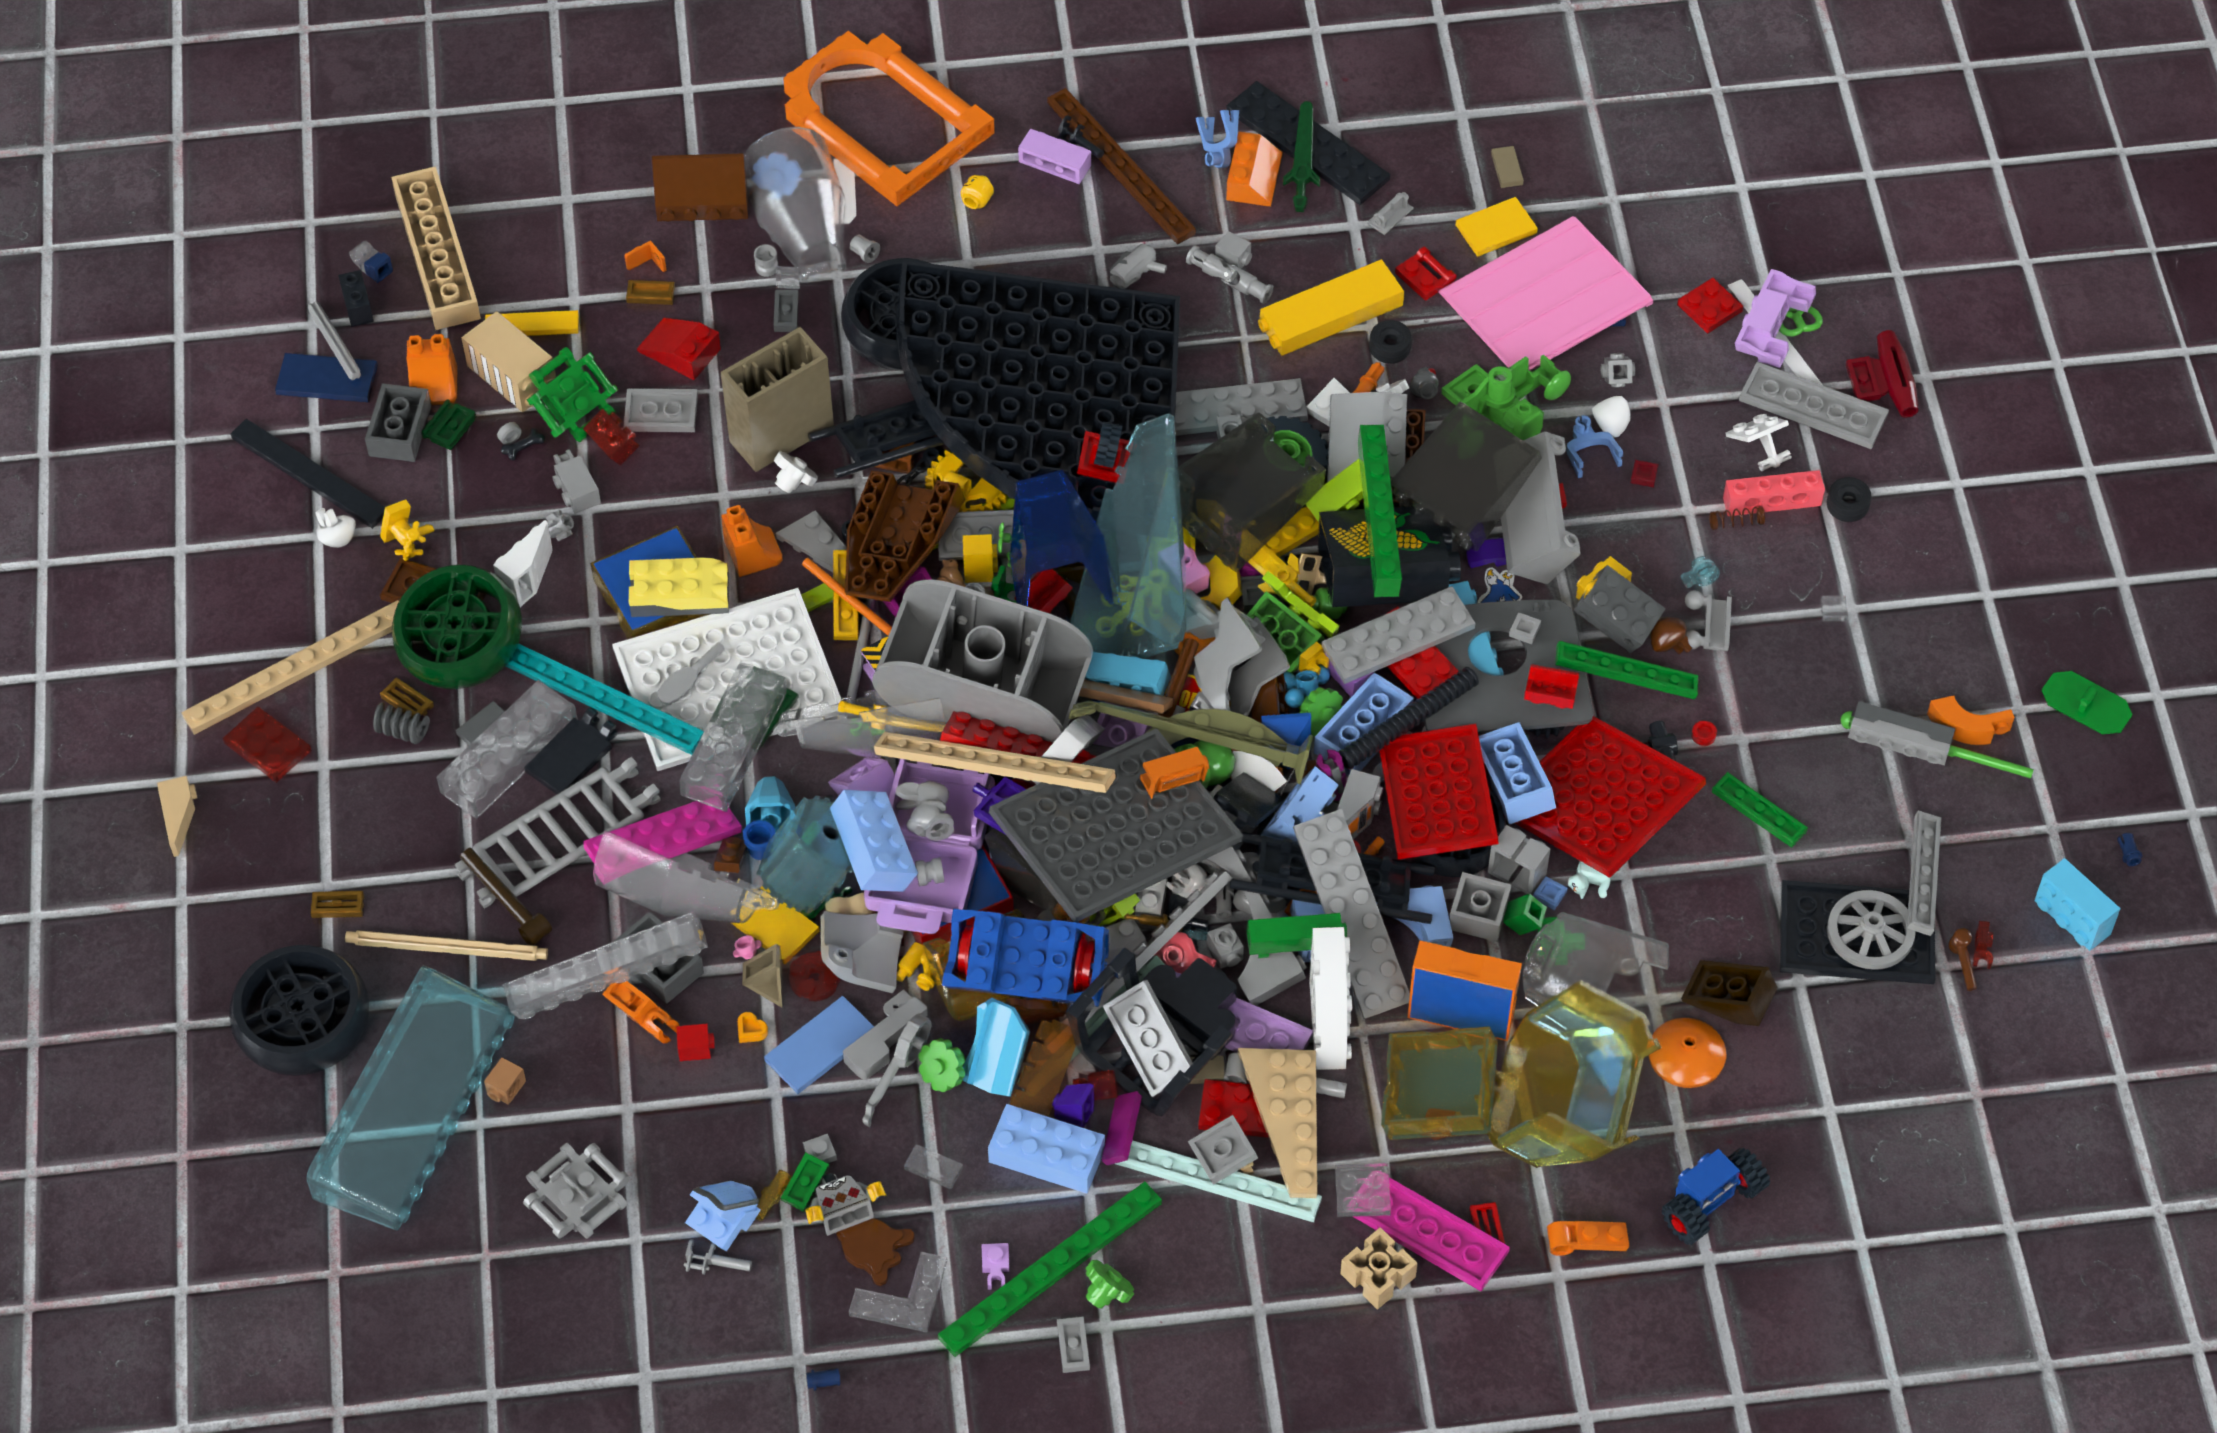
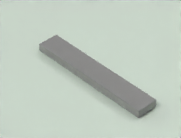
M1918 810L1914 817L1907 929L1931 936L1935 927L1941 817Z

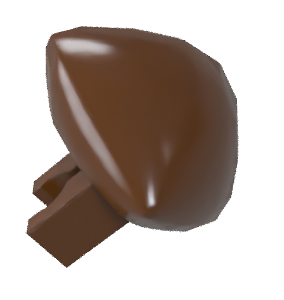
M1666 617L1658 620L1651 631L1652 649L1656 652H1666L1673 648L1678 654H1681L1684 650L1686 653L1690 652L1693 647L1688 642V637L1686 636L1687 627L1684 621L1675 617Z

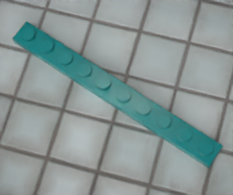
M518 644L513 657L506 664V667L692 756H694L707 737L704 731L521 644Z

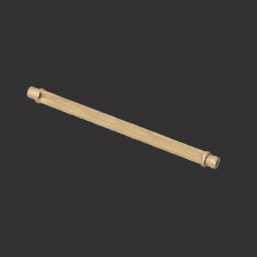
M361 930L356 932L347 931L345 935L346 943H355L358 946L448 952L452 954L537 961V959L547 960L548 958L547 948H538V946Z

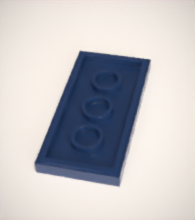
M285 353L275 388L276 395L369 402L378 366L377 361L354 359L360 369L361 377L351 380L337 357Z

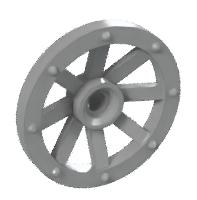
M1873 890L1857 891L1841 898L1831 910L1827 924L1828 938L1837 954L1847 962L1865 969H1884L1901 962L1913 946L1916 931L1907 929L1908 909L1903 903L1889 894ZM1871 902L1876 903L1874 910L1869 912L1861 903ZM1852 906L1861 917L1841 914ZM1883 906L1891 909L1896 914L1882 916L1881 911L1883 909ZM1902 922L1905 935L1887 925ZM1837 923L1857 925L1858 927L1840 937ZM1883 934L1901 943L1900 948L1891 953ZM1861 935L1864 939L1858 954L1847 947L1846 944ZM1871 941H1877L1883 955L1882 957L1867 956Z

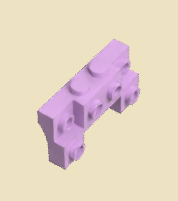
M1771 269L1759 295H1755L1753 298L1750 313L1744 316L1743 327L1735 341L1736 351L1757 356L1758 362L1780 368L1789 351L1788 342L1776 339L1775 337L1789 308L1808 312L1816 296L1815 286L1797 281L1783 272Z

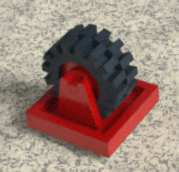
M1103 421L1100 434L1085 431L1077 474L1124 484L1132 441L1120 439L1121 425Z

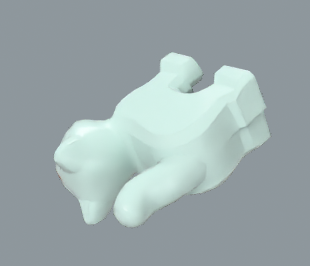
M1579 861L1576 874L1568 879V886L1583 899L1588 890L1589 883L1599 885L1598 894L1600 898H1605L1611 880L1606 875Z

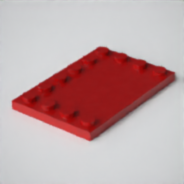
M1476 724L1405 734L1379 750L1398 860L1499 844Z

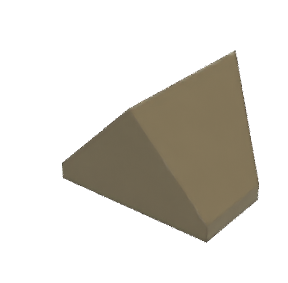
M775 944L743 963L742 985L782 1008L783 963L780 945Z

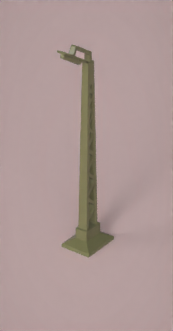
M1094 701L1073 704L1068 718L1074 719L1090 715L1097 710V712L1282 762L1283 766L1295 769L1297 783L1300 785L1313 735H1309L1301 746L1292 744L1285 746Z

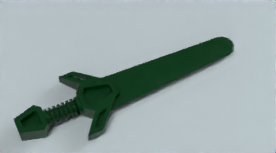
M1308 101L1303 102L1300 106L1293 169L1283 177V186L1292 181L1297 184L1296 195L1293 197L1296 212H1304L1308 203L1305 196L1306 184L1311 181L1320 187V177L1312 170L1313 104Z

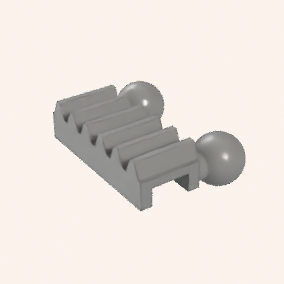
M1696 590L1687 593L1685 604L1688 608L1697 610L1702 606H1706L1704 636H1701L1695 630L1687 631L1688 642L1693 647L1691 650L1703 646V649L1728 651L1732 597L1727 596L1725 601L1712 599V595L1703 596L1701 592Z

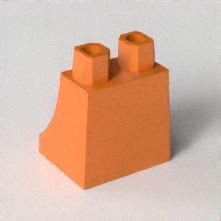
M434 334L431 339L423 340L419 335L410 336L409 340H407L409 387L428 389L431 405H443L447 399L450 400V403H454L457 399L458 367L449 338H444L443 334Z
M740 505L726 509L727 513L721 515L724 542L738 576H746L779 565L783 557L772 529L769 526L753 521L749 518L745 509H741Z

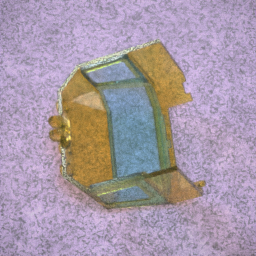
M1582 980L1527 1012L1507 1044L1501 1072L1493 1068L1492 1082L1498 1083L1497 1085L1492 1083L1491 1096H1494L1490 1111L1489 1131L1486 1132L1493 1146L1535 1168H1539L1542 1166L1594 1161L1640 1139L1636 1135L1626 1139L1625 1137L1644 1058L1661 1049L1658 1039H1653L1649 1031L1648 1025L1650 1023L1646 1015Z

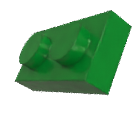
M805 1153L783 1192L781 1201L805 1212L816 1192V1188L820 1185L828 1171L829 1164Z

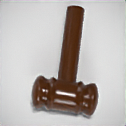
M1960 928L1951 937L1948 947L1953 953L1958 954L1967 991L1977 989L1967 949L1972 940V934L1968 929Z

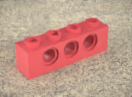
M1820 470L1726 480L1723 500L1726 510L1730 511L1731 515H1733L1735 509H1738L1742 515L1744 508L1749 509L1750 513H1752V509L1754 507L1758 508V506H1762L1764 512L1817 507L1822 505L1825 487ZM1745 509L1744 515L1749 514L1747 509ZM1737 510L1735 511L1734 516L1739 515Z

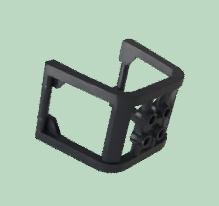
M1123 948L1066 1010L1076 1047L1086 1060L1126 1093L1137 1091L1142 1096L1140 1104L1151 1113L1162 1117L1182 1090L1191 1083L1192 1079L1201 1069L1220 1053L1232 1034L1224 1026L1220 1025L1204 1043L1165 1012L1180 1041L1196 1052L1197 1055L1192 1060L1193 1064L1185 1073L1180 1070L1164 1087L1162 1094L1157 1100L1152 1098L1141 1089L1144 1082L1140 1074L1131 1081L1121 1072L1126 1065L1134 1064L1125 1047L1121 1050V1057L1113 1065L1097 1053L1116 1031L1109 1017L1090 1037H1088L1085 1020L1095 1006L1092 997L1113 975L1118 979L1123 977L1126 990L1139 984L1135 955L1127 948Z

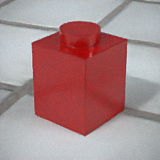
M708 1024L676 1026L680 1061L711 1059L710 1049L715 1048L714 1033H709Z

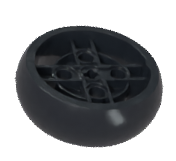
M896 258L882 261L869 267L852 282L844 297L841 322L847 340L862 358L881 368L903 371L896 339L899 277L903 260L929 263L919 259ZM863 308L869 310V320L872 325L869 329L865 328L858 319Z
M313 945L288 946L259 958L248 967L238 980L229 1006L231 1031L236 1043L244 1054L264 1069L291 1076L317 1073L343 1060L360 1041L369 1016L368 992L357 970L350 962L337 953ZM314 975H321L328 978L322 980L321 978ZM266 991L262 1000L261 1010L250 1015L256 1001ZM349 1005L342 1021L331 1031L337 1019L338 1009ZM276 1040V1041H278L279 1043L284 1044V1045H287V1046H279V1045L271 1044L270 1042Z

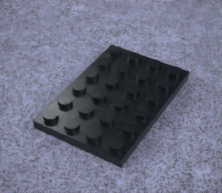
M1782 880L1780 909L1781 973L1921 984L1935 983V927L1931 936L1915 932L1913 946L1908 955L1896 965L1884 969H1865L1847 962L1837 954L1828 938L1827 924L1831 910L1844 896L1862 890L1879 891L1898 899L1908 909L1909 890ZM1871 902L1861 903L1869 912H1872L1876 903ZM1852 906L1841 914L1861 917ZM1883 906V909L1881 911L1882 916L1896 914L1891 909ZM1902 922L1887 925L1905 935ZM1837 923L1840 937L1858 927L1857 925ZM1883 934L1891 953L1900 948L1901 943ZM1860 935L1848 942L1846 946L1859 954L1864 938ZM1876 940L1871 941L1867 953L1868 957L1883 956Z

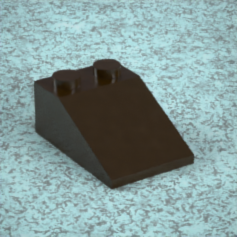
M1700 960L1681 999L1684 1003L1733 1023L1760 1026L1778 987L1769 967Z

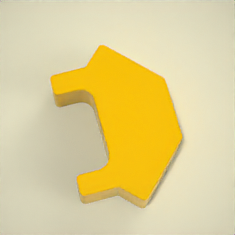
M1215 555L1209 562L1202 563L1207 566L1210 572L1211 592L1208 596L1200 598L1205 601L1208 600L1221 611V602L1224 599L1228 598L1234 604L1242 595L1241 574L1237 566L1219 555Z

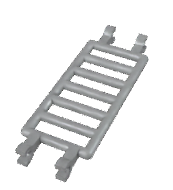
M630 757L612 772H609L605 767L598 769L473 846V850L517 897L587 854L584 844L577 848L548 811L561 804L590 839L641 821L644 818V813L641 810L648 805H654L661 801V798L658 796L660 792L653 783L642 794L633 799L627 794L619 783L626 778H632L639 774L635 768L637 766L636 761ZM603 779L632 815L619 822L591 788V785ZM582 791L610 825V828L598 835L569 798ZM538 817L544 821L569 852L557 861L527 825ZM520 830L548 866L534 873L507 839V836ZM497 842L526 877V880L516 886L512 885L485 851ZM462 860L455 864V867L458 869L457 875L462 881L473 874V871ZM487 887L477 891V895L480 897L478 899L479 903L484 909L497 899Z

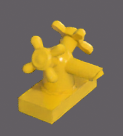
M406 499L385 507L380 533L384 543L397 539L404 549H397L394 552L395 555H403L404 561H408L409 558H413L415 555H423V550H415V544L413 543L416 540L424 543L426 538L423 536L435 531L434 527L429 524L419 527L418 521L413 523L412 528L410 527L408 519L411 506Z

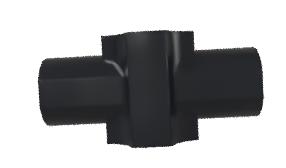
M1663 721L1651 723L1649 725L1651 737L1648 739L1649 747L1676 761L1675 755L1678 754L1676 736L1673 733H1667Z

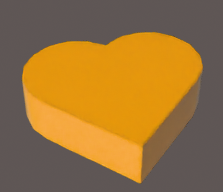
M744 1012L738 1017L739 1043L762 1041L768 1036L767 1024L762 1020H757L755 1014Z

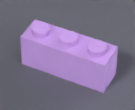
M1033 129L1029 130L1018 147L1020 163L1077 184L1081 183L1091 167L1090 150Z

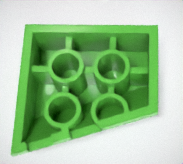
M1267 591L1247 614L1252 619L1255 617L1259 618L1276 640L1290 665L1286 672L1293 673L1299 669L1300 655L1316 641L1322 645V641L1325 640L1321 633Z

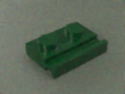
M447 399L422 430V438H428L431 442L452 450L477 418L476 412L457 403H450V400Z

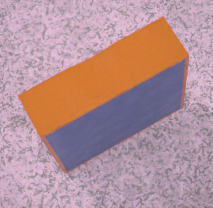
M1420 940L1412 969L1407 1018L1508 1041L1515 1014L1516 993L1522 963L1468 953L1456 948Z

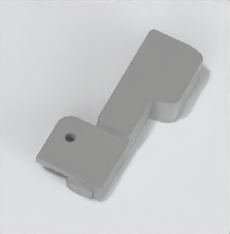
M904 989L884 1004L883 1011L888 1017L843 1050L844 1063L863 1080L869 1079L890 1062L889 1048L898 1042L905 1026L912 1017L918 1013L925 1017L928 1016L927 1006L919 998L917 999L915 996L912 998Z

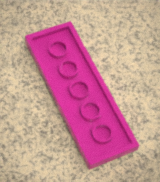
M717 793L585 840L584 849L605 881H609L739 834L742 831V826L721 795Z
M1376 1169L1373 1170L1346 1207V1213L1374 1230L1382 1228L1398 1244L1481 1292L1510 1250V1247Z

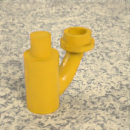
M914 942L897 965L896 980L903 982L906 976L911 977L921 963L923 965V973L918 975L916 984L921 989L929 991L935 986V982L932 979V960L927 949L920 943Z

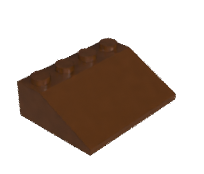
M744 153L652 156L657 221L748 219L749 196Z

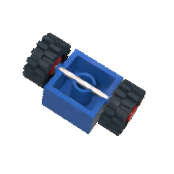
M1743 1147L1737 1149L1728 1157L1719 1149L1712 1154L1706 1153L1698 1161V1165L1692 1169H1685L1679 1175L1675 1197L1662 1206L1664 1221L1668 1222L1667 1226L1669 1229L1672 1228V1233L1675 1236L1678 1235L1680 1241L1684 1240V1243L1687 1245L1694 1244L1710 1230L1708 1226L1710 1225L1709 1221L1705 1219L1707 1218L1706 1216L1734 1196L1736 1189L1739 1190L1741 1195L1744 1194L1746 1198L1750 1197L1752 1199L1769 1186L1770 1180L1768 1179L1770 1177L1765 1173L1767 1169L1762 1167V1162L1756 1159L1754 1153L1751 1154L1750 1150H1745Z

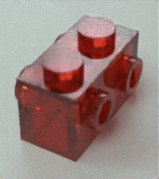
M602 408L583 429L610 459L621 465L640 445L634 439L636 434L629 427L626 426L624 428L621 425L623 420L615 412L608 413Z

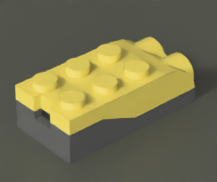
M714 558L629 561L631 583L629 586V605L631 617L729 613L728 563Z

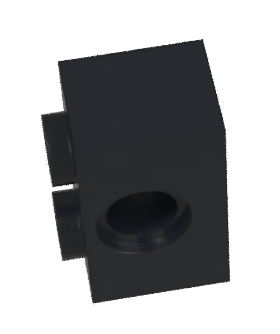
M361 270L338 275L351 327L374 322Z

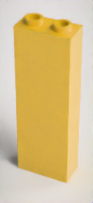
M1381 259L1260 309L1258 325L1260 330L1268 335L1271 346L1277 349L1280 355L1283 356L1403 306L1404 290Z

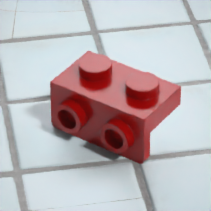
M1046 564L1014 597V600L1020 605L1050 614L1052 609L1067 597L1072 587Z
M1532 664L1530 666L1524 700H1529L1535 704L1545 703L1555 705L1558 708L1573 709L1579 673Z

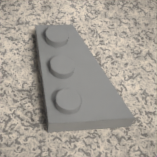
M816 510L776 532V539L789 543L793 546L794 550L799 553L804 552L812 557L814 562L833 572V550H847L844 543Z

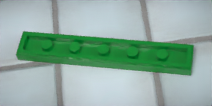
M1559 641L1556 645L1555 665L1694 700L1698 695V675Z

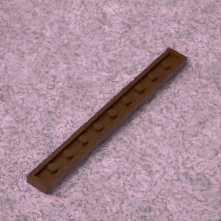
M1066 88L1047 97L1048 105L1062 120L1067 115L1072 117L1067 122L1070 123L1069 127L1073 132L1078 125L1082 124L1085 126L1083 130H1080L1083 132L1082 137L1104 151L1102 158L1098 159L1177 245L1196 235V228Z

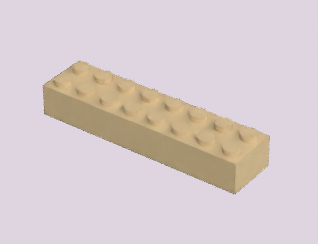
M436 166L391 177L396 200L435 330L481 319L476 295Z

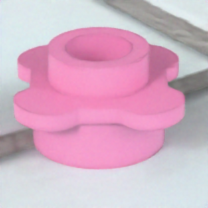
M743 936L735 942L736 950L733 951V956L735 958L751 959L757 953V949L762 946L760 940L754 941L752 936Z

